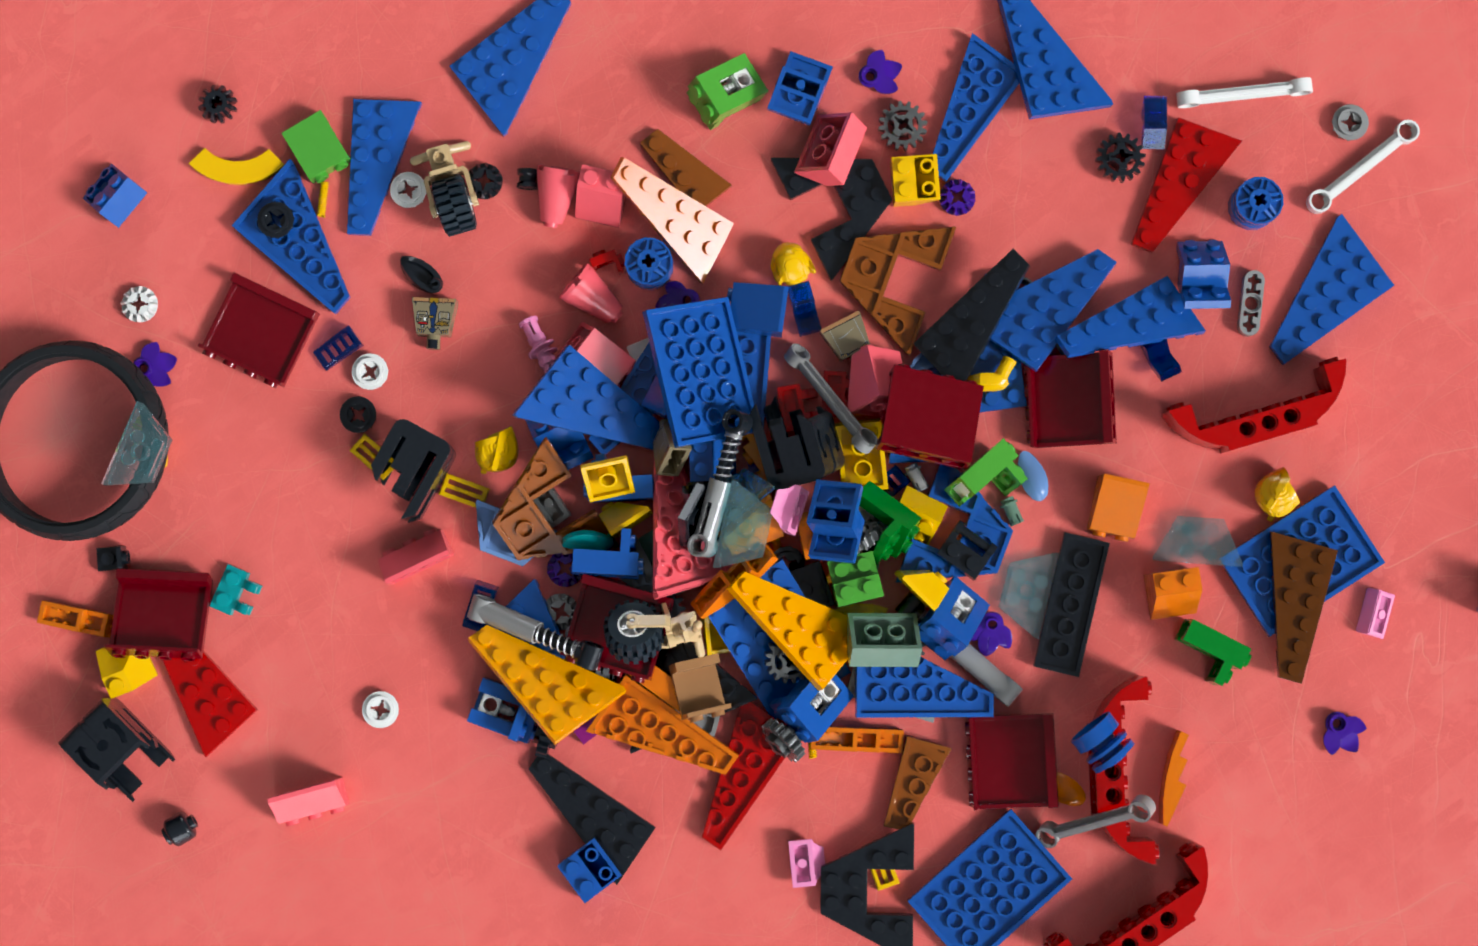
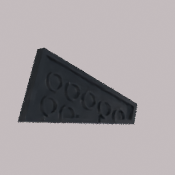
M550 754L547 755L546 759L537 756L529 767L530 772L583 842L586 844L593 838L597 840L622 874V876L614 881L617 885L656 827Z

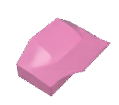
M799 485L778 489L770 510L771 515L779 523L780 528L786 534L793 536L796 535L809 495V491Z
M812 839L789 840L793 888L816 886L817 879L821 876V866L825 864L824 848L815 844Z

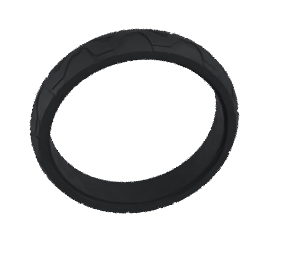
M69 340L52 342L30 349L17 356L0 371V423L14 393L33 374L47 366L62 361H93L104 366L120 378L137 403L144 433L143 451L138 470L127 490L106 510L85 520L61 523L35 513L21 502L9 486L0 463V513L18 527L37 536L52 540L77 541L94 538L122 526L144 507L156 490L164 472L169 447V431L162 401L155 387L141 369L129 359L108 347L92 342Z

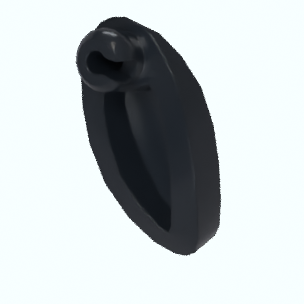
M401 257V269L415 287L427 293H436L443 288L441 276L430 264L416 257Z

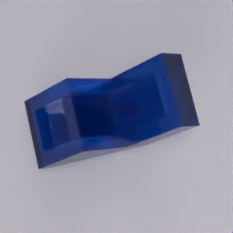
M1144 96L1141 113L1143 121L1141 145L1144 146L1142 149L1164 150L1167 135V97Z
M809 281L788 286L789 299L799 336L802 337L820 332L822 328Z
M1167 339L1162 340V342L1140 345L1151 369L1161 382L1182 372L1180 364L1170 353Z

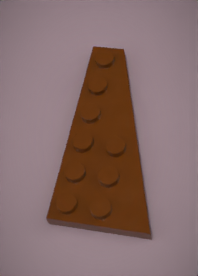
M1269 532L1277 642V677L1302 684L1338 550L1279 533Z

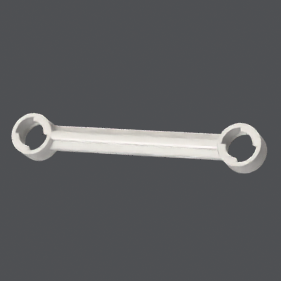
M1304 77L1288 82L1205 91L1186 90L1176 93L1178 108H1192L1201 104L1283 95L1302 96L1313 93L1312 79Z
M1404 120L1395 127L1393 135L1325 189H1318L1312 192L1306 199L1308 210L1314 214H1321L1328 210L1336 196L1399 146L1410 144L1416 140L1420 134L1418 124L1413 120ZM1401 125H1409L1411 127V137L1409 139H1404L1400 135L1399 129ZM1320 194L1324 197L1322 209H1317L1312 205L1313 195Z

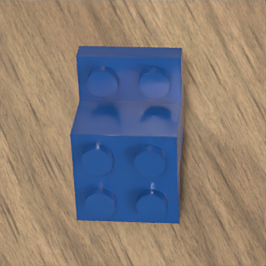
M790 51L787 62L782 67L767 110L810 126L815 111L819 107L833 66Z
M1186 240L1185 242H1177L1176 250L1180 260L1177 285L1184 309L1231 308L1232 300L1228 291L1230 262L1223 241Z
M526 420L537 447L547 437L568 470L594 458L584 434Z
M816 479L806 522L813 532L808 553L810 559L855 564L865 522L859 511L863 492L862 484Z

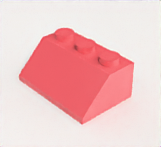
M852 112L817 115L794 172L797 175L826 186L844 185L867 127Z
M433 528L423 533L424 538L417 541L415 538H412L402 543L404 547L399 550L391 548L383 552V557L378 559L385 583L393 585L454 556L455 554L444 531H437L436 528Z
M343 777L267 799L278 824L286 823V826L300 823L299 818L307 816L308 820L322 817L321 812L330 810L331 814L345 811L344 806L350 804Z

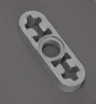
M1257 270L1249 271L1242 279L1237 330L1245 337L1256 334L1260 328L1265 278ZM1253 275L1255 280H1259V283L1254 285L1253 291H1258V294L1246 293V290L1250 291L1252 288V283L1248 282V279L1252 278ZM1248 297L1254 298L1257 302V307L1254 310H1250L1245 306V300ZM1255 313L1256 317H1250V324L1254 325V328L1247 332V328L1243 327V324L1248 321V315L1244 316L1243 314Z

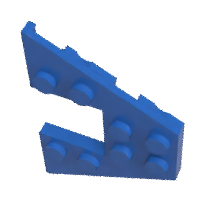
M940 464L928 497L969 514L965 527L988 543H994L998 546L979 575L998 573L1013 533L1012 528L1000 518V515L984 500L980 492L976 493L959 507L944 489L957 479L962 472L957 468ZM961 535L959 541L982 557L985 551ZM911 539L913 544L906 552L900 570H930L934 574L938 571L945 578H953L954 576L966 577L965 574L936 555L939 549ZM896 578V583H902L898 578Z

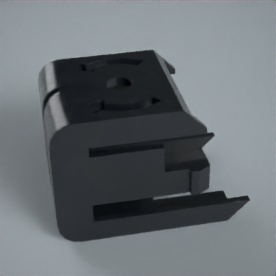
M775 396L772 403L764 408V414L772 438L771 441L767 442L757 404L754 405L750 412L753 420L752 430L767 482L772 489H786L793 485L814 482L816 479L820 480L844 466L845 459L832 413L820 406L816 407L818 415L809 419L804 417L801 409L789 412L795 435L788 437L778 399Z
M405 419L396 421L371 467L374 478L377 481L389 466L400 473L392 492L407 501L411 500L401 519L410 517L408 521L410 523L423 518L446 473L451 468L456 452L445 440ZM391 457L394 459L393 463L389 461ZM391 473L384 480L381 479L382 485L385 486Z
M102 698L83 717V720L78 722L58 742L61 748L98 785L106 790L108 788H119L132 802L135 800L132 794L143 783L123 762L138 747L158 767L168 758L172 762L175 760L171 751L117 698Z

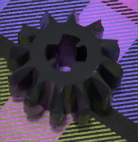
M212 85L211 92L204 89L203 92L206 97H199V101L203 104L198 107L200 111H204L202 116L205 119L210 118V121L214 124L217 120L221 124L225 123V117L231 120L233 117L230 112H237V108L233 106L238 102L235 97H232L234 93L231 90L226 91L224 85H221L219 89ZM220 101L222 102V105H221V106H220V105H217V107L214 106L215 103H219Z

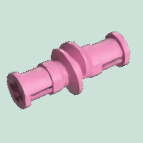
M531 316L521 321L519 327L524 330L528 338L527 341L532 347L528 354L529 358L538 359V364L545 373L556 360L553 353L558 348L549 347L554 340H546V336L541 331L537 322L538 317Z

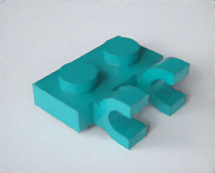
M227 564L210 607L228 615H233L234 610L244 615H250L253 606L239 601L244 589L254 594H260L263 586L248 580L251 573Z

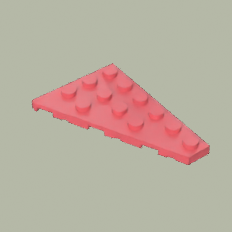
M655 460L653 493L654 600L708 584L720 570L724 572L729 570L719 546L717 553L710 558L695 557L690 554L688 548L680 546L678 516L690 494L682 492V486H686V482H690L684 467L679 476L656 475ZM702 541L701 543V549L703 551L705 548L704 541Z

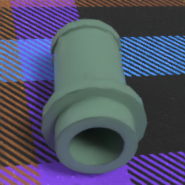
M1011 496L1000 501L1002 504L1000 507L1004 509L1010 526L1024 521L1016 504L1018 502L1017 499L1015 500Z

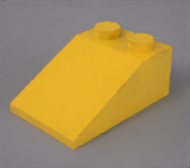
M880 418L858 420L862 427L871 430L879 439L882 430ZM842 422L835 423L845 459L844 466L840 469L841 482L862 484L864 487L871 481L882 490L888 489L885 451L877 450L875 446L868 454L860 452L852 444L851 438L853 436Z

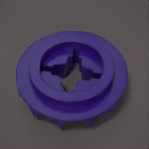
M961 179L949 181L940 191L941 199L939 201L941 207L951 215H964L974 206L976 200L975 191L970 183ZM963 190L964 192L961 197L963 202L958 200L956 203L951 204L954 198L952 192L957 194Z
M554 554L547 566V573L551 581L562 587L576 584L582 576H574L572 564L569 568L572 576L567 573L557 575L561 570L559 561L564 564L571 563L573 561V554Z

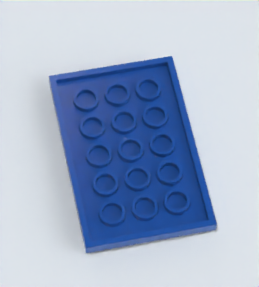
M724 297L645 310L642 313L674 447L679 448L726 439L722 425L724 413L730 409H736L750 414L754 407L729 298ZM739 417L735 421L736 427L739 425L740 422ZM751 428V430H750L748 433H746L745 435H747V434H752V433H753L752 428Z
M1335 485L1218 559L1268 637L1275 634L1276 625L1273 606V571L1269 532L1279 533L1338 550L1324 602L1385 563Z
M779 558L760 577L763 580L805 597L782 558ZM733 599L708 617L768 714L777 719L774 710L769 704L774 698L787 696L801 679L796 677V683L794 684L791 679H788L787 683L784 684L781 677L775 680L773 677L774 673L769 674L767 669L770 666H766L764 660L769 658L765 656L764 652L771 650L768 643L775 644V642L740 603ZM776 655V656H775V665H776V667H777V662L779 661V658H778V656ZM846 663L836 673L840 679L851 673Z
M1009 809L907 901L946 946H998L1065 887L1072 878L1012 809Z

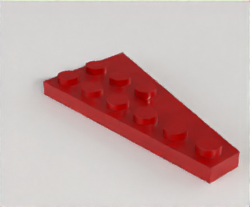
M1178 117L1131 245L1152 253L1240 145L1242 140Z
M204 650L203 658L195 659V661H184L181 658L163 660L205 757H208L258 710Z
M752 702L740 706L729 743V748L739 754L726 775L720 774L702 838L719 850H722L785 759L783 756L773 752L771 746L765 740L766 735L762 732L763 729L761 728L768 719L772 718L774 720L775 718Z

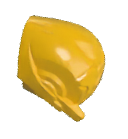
M786 242L780 244L774 250L771 270L779 286L782 283L788 286L798 285L806 281L809 273H816L810 257L802 250L800 245Z
M512 426L488 436L487 439L475 442V457L478 465L481 467V474H486L487 471L502 472L508 470L518 459V443Z
M1281 467L1264 476L1255 488L1256 502L1269 515L1267 520L1270 522L1275 517L1287 515L1300 503L1294 488L1289 482L1291 479L1285 467Z

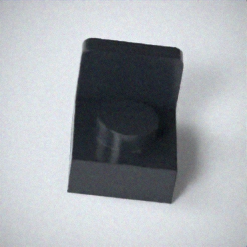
M126 546L96 548L98 571L128 569L127 564H130V552L126 550Z

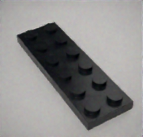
M1066 532L1063 534L1033 664L1034 667L1079 677L1110 543Z

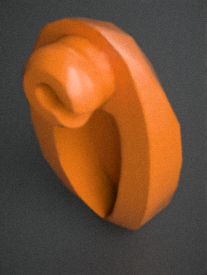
M1057 772L1058 801L1069 806L1082 805L1086 800V794L1082 787L1071 777Z

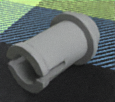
M913 463L904 468L906 471L904 474L905 476L908 475L914 489L920 492L928 488L929 485L920 470L921 465L918 466L917 463Z

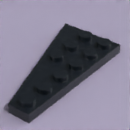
M1014 248L913 343L941 375H951L955 379L962 381L967 380L969 375L971 376L980 355L983 354L999 324L1000 318L1004 311L1007 310L1012 296L1019 288L1030 267Z

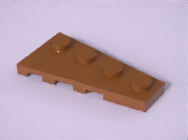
M659 129L640 142V145L676 189L706 207L732 187L729 182Z
M906 737L884 821L885 827L899 830L913 821L952 748Z

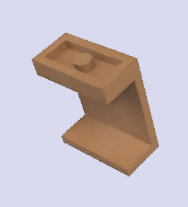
M718 653L677 662L669 666L682 720L689 719L690 723L704 720L703 715L711 714L712 718L725 715V710L732 708L731 703L725 704L716 669V664L720 663Z

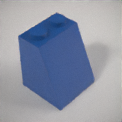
M734 282L733 288H728L727 297L729 302H731L730 306L736 331L782 338L789 287Z
M725 439L691 445L692 450L689 454L690 482L709 481L710 477L715 478L713 474H716V466L719 464L718 458L721 457L720 450L723 449L724 445L722 443L725 442ZM734 461V468L730 472L732 476L728 480L730 483H737L736 461Z

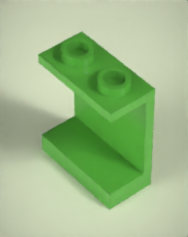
M321 110L282 132L283 137L312 183H321L329 178L328 174L335 170L337 172L341 171L349 165L350 156L346 153Z

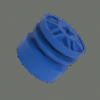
M1253 177L1246 180L1230 196L1228 212L1232 221L1238 227L1246 230H1258L1265 227L1282 210L1284 205L1282 191L1273 180L1266 177ZM1256 198L1261 199L1259 206L1255 204L1257 201Z
M645 237L636 240L629 246L625 254V267L629 279L635 286L644 290H655L663 287L670 280L673 274V258L664 242L656 238ZM650 257L652 261H655L651 263V267H647L646 264H643L644 262H646V258Z
M1109 711L1091 721L1071 739L1072 744L1080 754L1089 750L1092 751L1086 761L1088 764L1097 761L1092 767L1096 774L1111 768L1121 761L1135 744L1131 738L1122 742L1127 736L1125 731L1113 734L1119 723Z

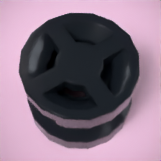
M533 168L517 169L519 176L517 188L522 190H538L537 170Z

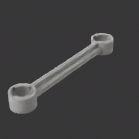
M792 344L784 354L786 362L802 372L853 436L851 442L854 447L862 453H870L877 445V436L868 428L862 427L809 361L811 356L807 349L799 344Z
M1137 795L1130 805L1059 825L1053 821H1046L1037 830L1036 838L1044 847L1053 848L1061 838L1129 819L1144 823L1154 814L1156 805L1149 796ZM1137 806L1142 807L1145 811L1147 810L1148 813L1140 811ZM1045 832L1049 833L1051 836H1054L1055 839L1048 837L1045 834Z

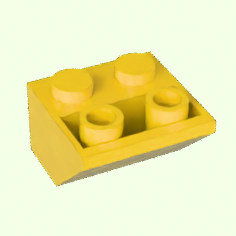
M937 154L891 157L890 171L893 207L914 206L941 199Z
M906 486L899 502L921 517L918 524L920 530L914 537V540L928 545L938 529L948 506Z

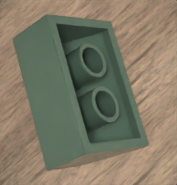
M917 613L847 614V655L849 667L919 666L922 644Z

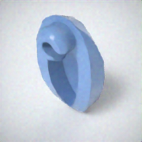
M1023 451L1019 455L1018 466L1022 468L1024 475L1028 479L1022 486L1033 500L1043 501L1048 495L1049 487L1046 472L1031 453Z

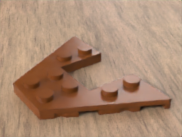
M955 226L855 238L840 283L907 355H910L912 352L913 343L916 341L926 312L883 296L896 259L899 255L940 271L956 230Z
M547 437L543 439L492 521L493 526L517 560L529 559L530 557H547V555L562 553V555L573 554V549L562 546V538L574 531L592 530L605 535L607 533L610 534L595 508L555 533L534 502V499L572 476ZM613 538V547L618 548L619 545L617 541Z

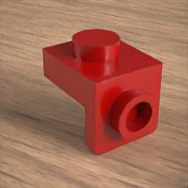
M615 249L605 252V250L598 251L592 254L593 258L589 259L594 270L615 263L619 275L624 273L622 267L625 266V262L621 253L617 255Z

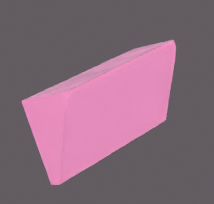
M1367 588L1356 631L1384 639L1395 595L1382 590Z

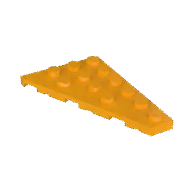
M747 572L740 573L728 586L727 590L818 691L826 687L848 660L847 615Z
M489 625L484 626L468 637V642L554 745L626 693V689L620 684L571 662L564 661V659Z

